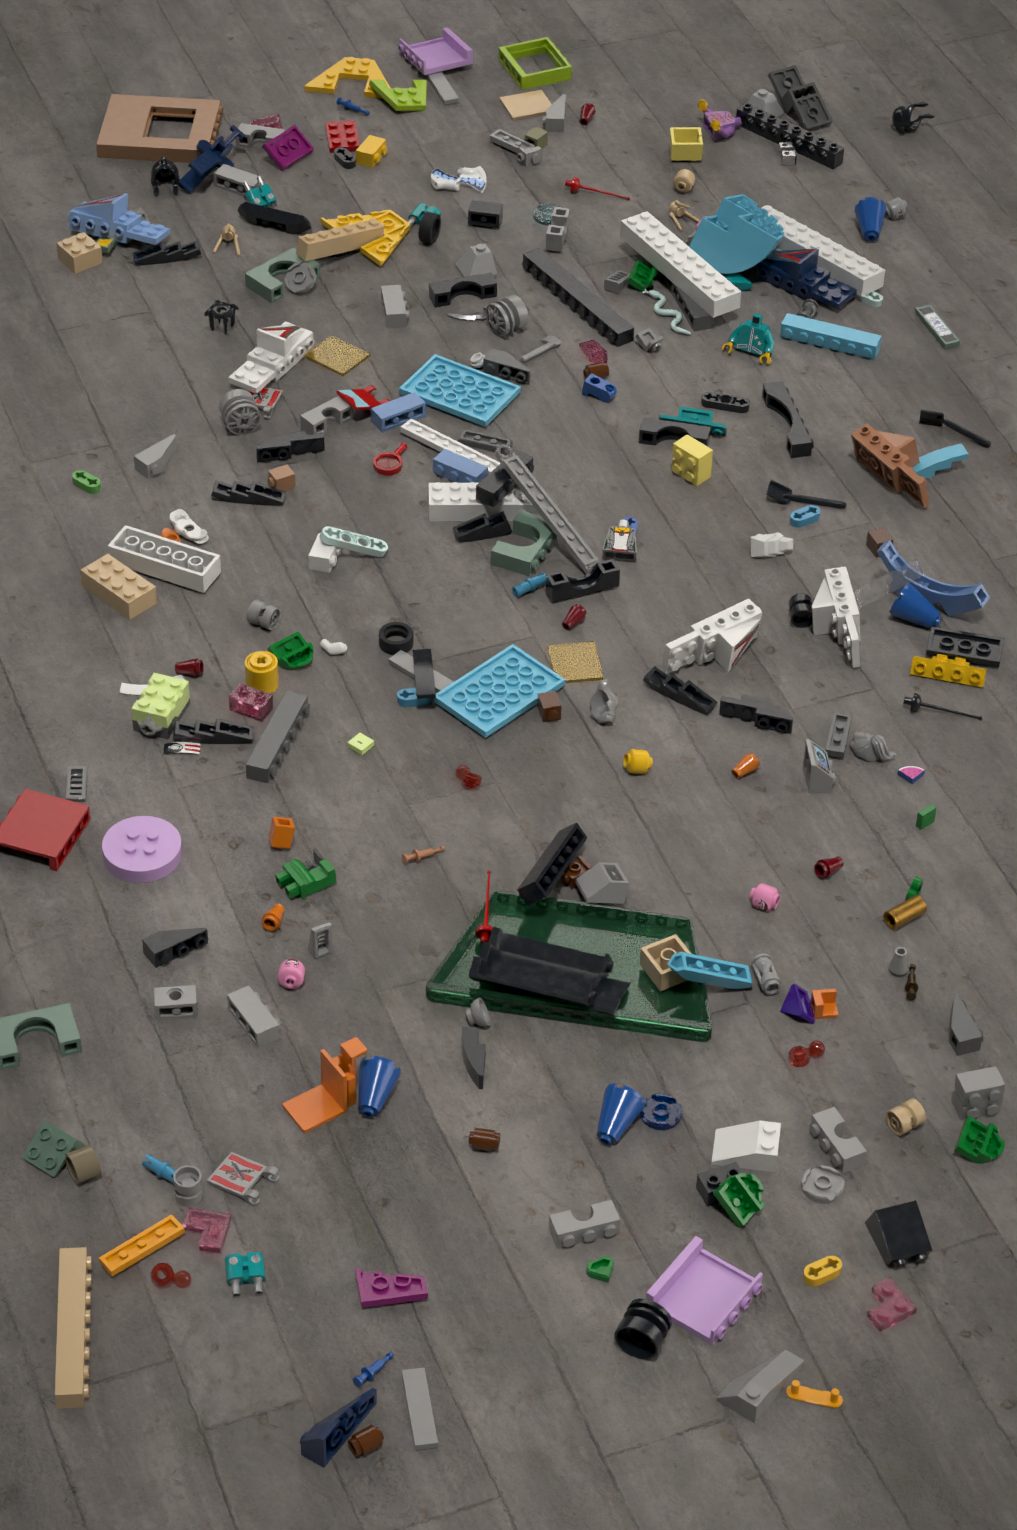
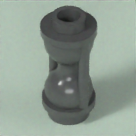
M806 299L796 315L812 319L818 311V303L813 299Z

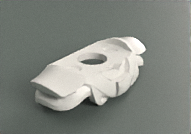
M177 509L170 513V520L177 534L197 544H203L209 539L207 531L205 529L202 530L195 524L184 510ZM191 526L194 527V530L187 531L185 528Z

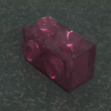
M240 683L229 695V710L263 722L273 710V695Z

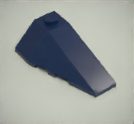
M371 1388L315 1424L309 1432H305L300 1439L301 1455L324 1468L377 1404V1390Z

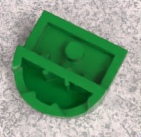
M299 631L270 645L267 649L268 652L277 657L278 665L286 670H296L308 665L312 660L314 651L312 643L309 642L307 644Z
M968 1116L964 1120L954 1151L974 1163L984 1164L994 1160L1003 1152L1005 1142L1001 1140L998 1134L999 1129L993 1123L985 1126L971 1116Z
M743 1172L726 1178L713 1193L738 1227L744 1226L755 1212L761 1211L765 1203L762 1201L761 1192L764 1191L760 1180L753 1174Z

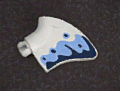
M482 167L458 168L457 174L460 176L458 183L482 194L487 184L486 174Z
M440 169L433 170L431 184L436 190L459 191L458 177L448 175Z

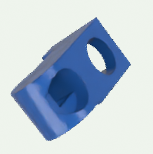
M592 373L584 381L582 389L583 395L587 397L590 394L594 395L602 402H609L617 393V389L612 383Z

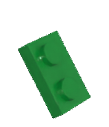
M637 260L633 265L627 283L643 292L644 289L650 288L654 283L653 279L658 273L657 268L654 266L649 268Z

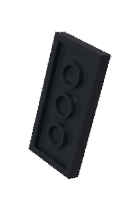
M932 626L926 655L937 656V654L948 656V659L955 660L958 657L964 658L966 662L999 667L1005 638Z

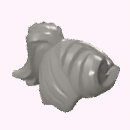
M608 679L600 682L597 692L590 699V714L599 724L603 722L611 724L615 719L618 697L608 689Z
M858 731L854 732L850 745L856 757H861L868 762H874L879 759L891 760L896 756V753L888 750L883 736L870 735V733Z

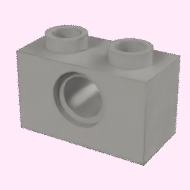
M195 985L154 988L156 1020L197 1017Z

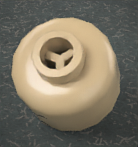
M687 169L678 171L673 180L676 190L683 193L690 191L695 183V175Z

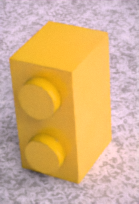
M369 135L356 150V164L373 168L387 153L386 139Z

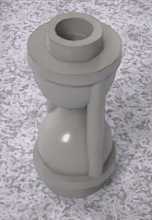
M765 953L756 955L752 959L751 965L754 968L762 990L768 995L778 993L781 989V981L771 957Z

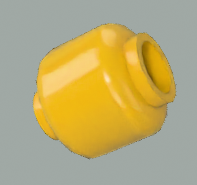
M630 749L623 757L624 768L632 774L643 775L647 773L648 769H651L653 759L646 750Z

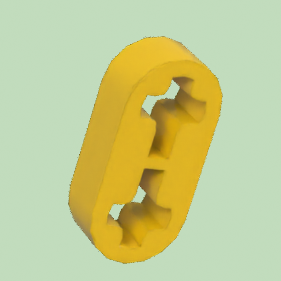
M827 1256L807 1265L803 1273L804 1283L815 1287L837 1278L841 1274L842 1261L836 1256Z

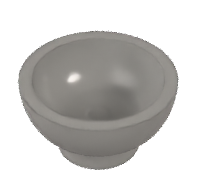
M479 997L472 1002L471 1008L466 1009V1014L471 1025L477 1024L487 1027L491 1025L489 1012L484 1001Z

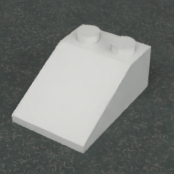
M755 1121L716 1129L711 1165L724 1166L737 1162L739 1167L743 1169L776 1172L781 1123Z

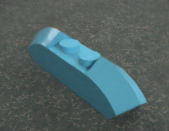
M685 952L674 953L667 964L672 971L690 981L731 989L753 987L748 965Z

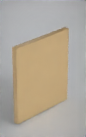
M542 90L500 97L501 103L512 120L544 115L546 110L552 105Z

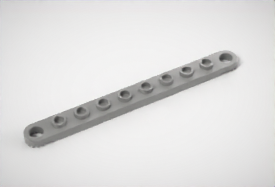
M505 444L498 446L495 451L497 460L586 574L591 572L596 563L599 562V559L521 459L512 451L513 449L510 446L508 447V445L505 446ZM500 451H504V452H506L508 455H507V456H506V455L504 456V454L502 455Z

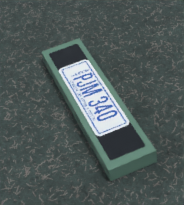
M931 305L915 308L916 315L944 349L960 346V340Z

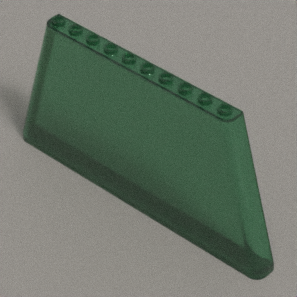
M493 889L489 895L488 925L500 928L504 933L600 956H605V954L611 956L614 966L612 972L608 973L607 978L630 983L615 1013L609 1014L473 981L468 975L474 956L479 957L483 945L480 943L481 940L475 936V930L478 926L484 924L485 902L427 981L426 985L427 999L439 1004L471 1008L472 1002L480 997L488 1011L696 1042L709 1041L713 1029L705 983L687 980L660 991L640 965L642 947L675 934L691 954L699 955L691 917L546 897L528 906L519 893Z

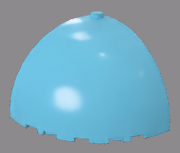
M740 194L723 198L716 215L702 218L689 247L719 273H737L754 267L766 259L780 243L784 232H782L784 229L782 225H777L778 220L773 215L768 216L766 209L757 207L758 203Z

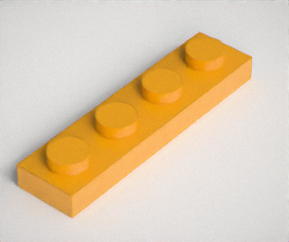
M171 1214L99 1257V1263L113 1277L183 1235L185 1228Z

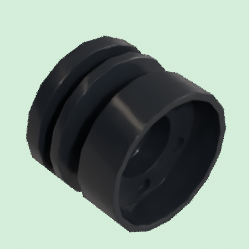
M639 1298L633 1300L614 1333L617 1345L632 1357L644 1360L654 1358L658 1354L663 1340L672 1326L670 1313L663 1306L649 1299Z

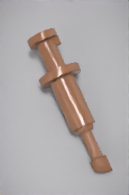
M445 846L434 850L432 848L421 851L414 849L412 854H403L402 861L405 864L413 859L415 862H420L421 858L433 856L436 852H444Z

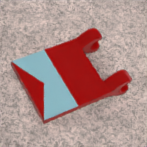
M369 385L364 389L337 390V394L355 410L371 409L390 401L386 398L378 402L372 393L373 390H377L373 385Z

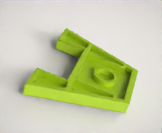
M370 80L369 85L396 111H425L427 80H412L413 87L388 88L385 80Z

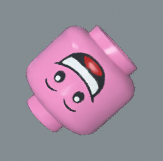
M761 883L756 888H752L749 898L752 899L754 908L770 912L772 909L777 908L780 894H778L777 888Z
M296 959L283 961L278 971V982L287 989L300 987L304 981L305 967Z

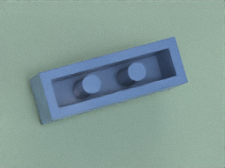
M415 392L371 408V422L381 432L401 426L410 419L417 420L426 416V402Z
M447 449L442 450L433 459V473L453 482L479 483L488 475L487 466Z

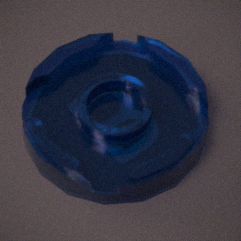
M654 1094L651 1098L643 1100L645 1106L640 1112V1118L646 1126L655 1130H669L679 1124L682 1118V1106L676 1102L673 1096Z

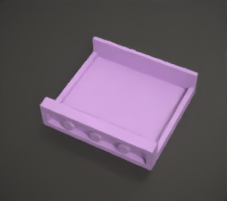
M448 27L442 29L443 37L408 45L404 40L399 39V52L423 75L473 64V50Z
M695 1236L646 1292V1299L663 1306L670 1313L673 1323L713 1345L718 1339L724 1337L730 1324H735L739 1313L749 1307L754 1295L758 1296L763 1289V1273L760 1272L755 1278L702 1249L703 1239Z

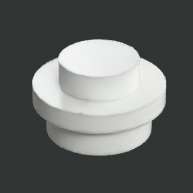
M482 353L474 354L470 359L472 367L481 368L485 355H482Z

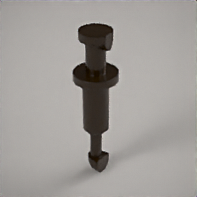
M910 964V973L908 974V982L905 984V991L907 992L906 998L908 1000H915L919 986L916 983V974H914L916 965Z

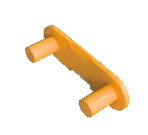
M793 1380L792 1385L786 1389V1395L792 1400L830 1408H839L843 1403L839 1390L836 1388L832 1389L831 1392L800 1386L798 1380Z

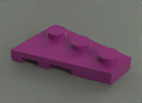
M355 1268L362 1308L428 1299L424 1276L400 1273L395 1276L383 1275L382 1271L365 1273L363 1269Z

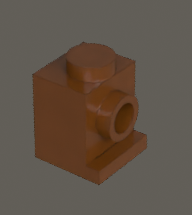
M580 855L578 860L571 862L560 877L561 881L567 884L571 890L578 887L575 883L576 879L592 867Z

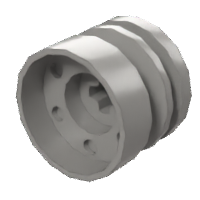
M514 294L487 305L485 309V316L490 329L500 337L513 332V330H518L528 323L527 308L521 298Z
M235 389L227 392L221 398L219 410L230 432L236 435H245L251 433L259 426L261 414L250 392L244 389Z

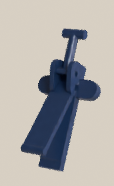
M231 126L230 130L233 133L224 142L222 135L213 145L206 140L198 142L196 149L202 155L190 162L188 166L191 169L177 183L186 193L190 194L216 167L220 168L223 164L234 167L232 161L227 158L233 148V145L230 143L237 137L241 140L245 137V134L236 126Z

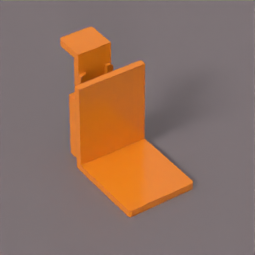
M357 1037L340 1044L339 1057L331 1058L325 1049L320 1050L321 1085L283 1103L284 1110L303 1133H307L347 1113L348 1107L356 1104L355 1059L367 1053V1048Z

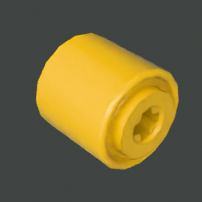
M256 651L249 654L244 662L246 689L255 695H268L274 692L279 685L277 657L267 651Z

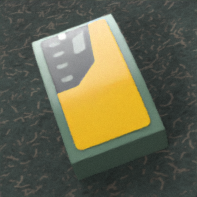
M100 237L96 241L104 253H109L111 249L115 250L120 243L115 239Z

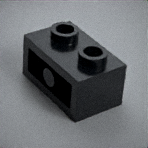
M471 201L468 209V224L500 227L503 218V204Z
M737 1162L697 1174L696 1189L707 1207L720 1204L713 1193L726 1178L742 1173Z

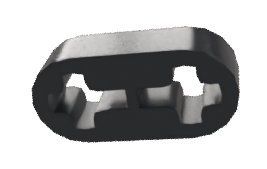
M342 147L334 150V159L343 168H355L356 158L352 153Z

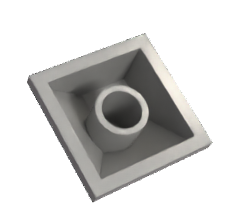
M760 89L752 94L748 101L752 106L763 109L776 117L781 118L784 115V111L774 94L765 89Z
M485 243L471 246L455 263V267L462 277L492 273L494 277H497L492 252Z

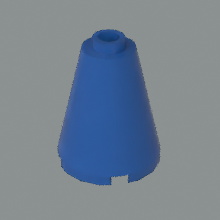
M866 197L859 200V203L855 205L854 211L863 238L867 241H875L880 235L886 213V204L883 200H877L876 197Z
M908 583L899 593V598L895 599L889 613L892 616L929 629L932 626L938 627L942 621V618H940L941 613L913 585Z
M371 1056L369 1060H365L366 1057H364L359 1064L358 1110L363 1116L369 1118L379 1114L401 1075V1068L398 1067L397 1069L394 1067L395 1062L379 1056Z
M615 1083L609 1084L606 1087L597 1129V1137L601 1143L611 1145L619 1140L643 1110L645 1102H642V1095L625 1085L623 1089L618 1088Z

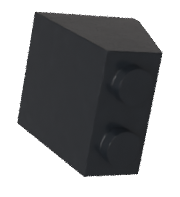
M916 1200L875 1210L865 1221L866 1227L886 1266L894 1265V1267H900L907 1264L906 1261L910 1260L920 1262L926 1260L927 1256L933 1251Z

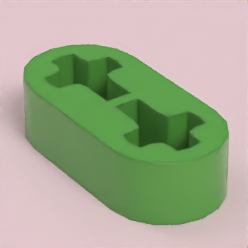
M83 470L75 471L72 474V481L76 487L90 494L101 491V481L99 478Z

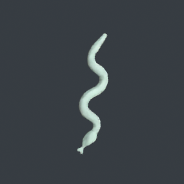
M644 289L642 293H648L653 299H660L654 305L656 314L676 317L670 324L672 330L681 334H691V332L676 326L683 318L681 312L673 309H660L666 302V297L655 290L647 291Z

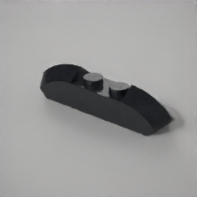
M248 202L241 204L237 210L251 224L258 225L260 222L270 226V223L275 224V227L280 229L286 227V233H301L312 228L310 221L303 215Z

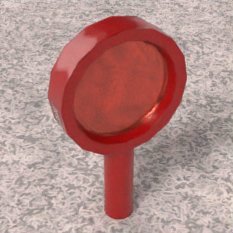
M402 443L394 453L384 452L375 456L373 460L374 470L378 474L385 476L398 474L403 468L400 455L407 448V444Z

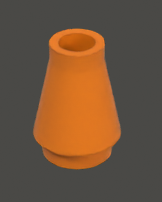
M753 753L745 754L731 770L732 775L739 779L757 770L760 762Z
M275 904L273 908L262 916V926L266 930L274 931L280 927L285 911L284 907L281 904Z

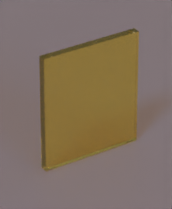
M333 335L305 354L306 359L341 376L346 375L371 356V353Z
M595 641L547 645L552 670L566 680L565 683L603 680Z

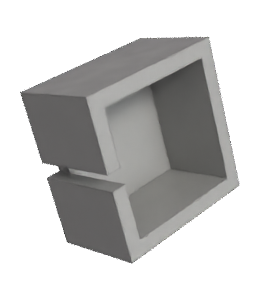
M996 1066L956 1074L952 1104L960 1120H965L968 1116L976 1118L1000 1113L1005 1083Z

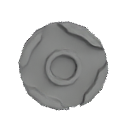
M294 263L287 270L284 278L285 285L295 294L308 292L316 281V272L308 263Z
M824 1165L808 1169L803 1174L801 1188L805 1196L814 1202L822 1204L838 1200L843 1195L845 1186L840 1172Z

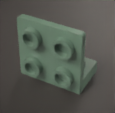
M44 1120L22 1155V1158L55 1178L66 1162L65 1154L87 1145Z

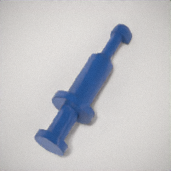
M339 97L336 101V104L344 105L346 110L349 108L356 112H363L365 115L370 114L368 110L361 109L360 106L351 103L349 99L344 101Z
M392 1351L386 1354V1357L382 1360L378 1359L371 1366L363 1367L361 1375L353 1378V1383L357 1387H361L365 1380L372 1381L374 1374L384 1367V1363L393 1358Z

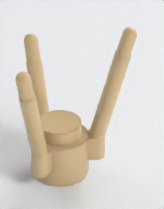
M676 200L669 206V216L672 217L678 229L682 231V227L676 217H681L684 214L699 223L700 220L684 209H690V206Z
M230 224L224 226L213 253H216L222 240L225 239L226 241L234 240L237 256H240L238 235L235 234L234 226Z

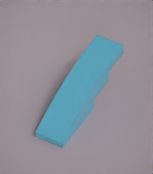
M962 443L945 447L919 457L920 463L912 468L919 476L924 478L934 477L935 471L951 468L952 462L968 459L969 453Z

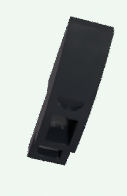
M305 431L272 438L256 447L257 463L292 459V454L325 451L324 434L306 435Z
M742 695L741 699L721 697L719 715L754 721V727L792 733L793 717L779 707L746 695Z

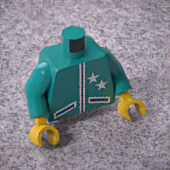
M753 314L752 320L741 323L732 332L728 339L729 343L722 346L723 352L726 347H730L728 354H731L733 352L732 346L735 345L734 348L761 355L760 363L763 364L764 359L767 358L766 364H771L772 360L769 356L772 355L775 340L770 331V326L762 323L763 316L761 314Z

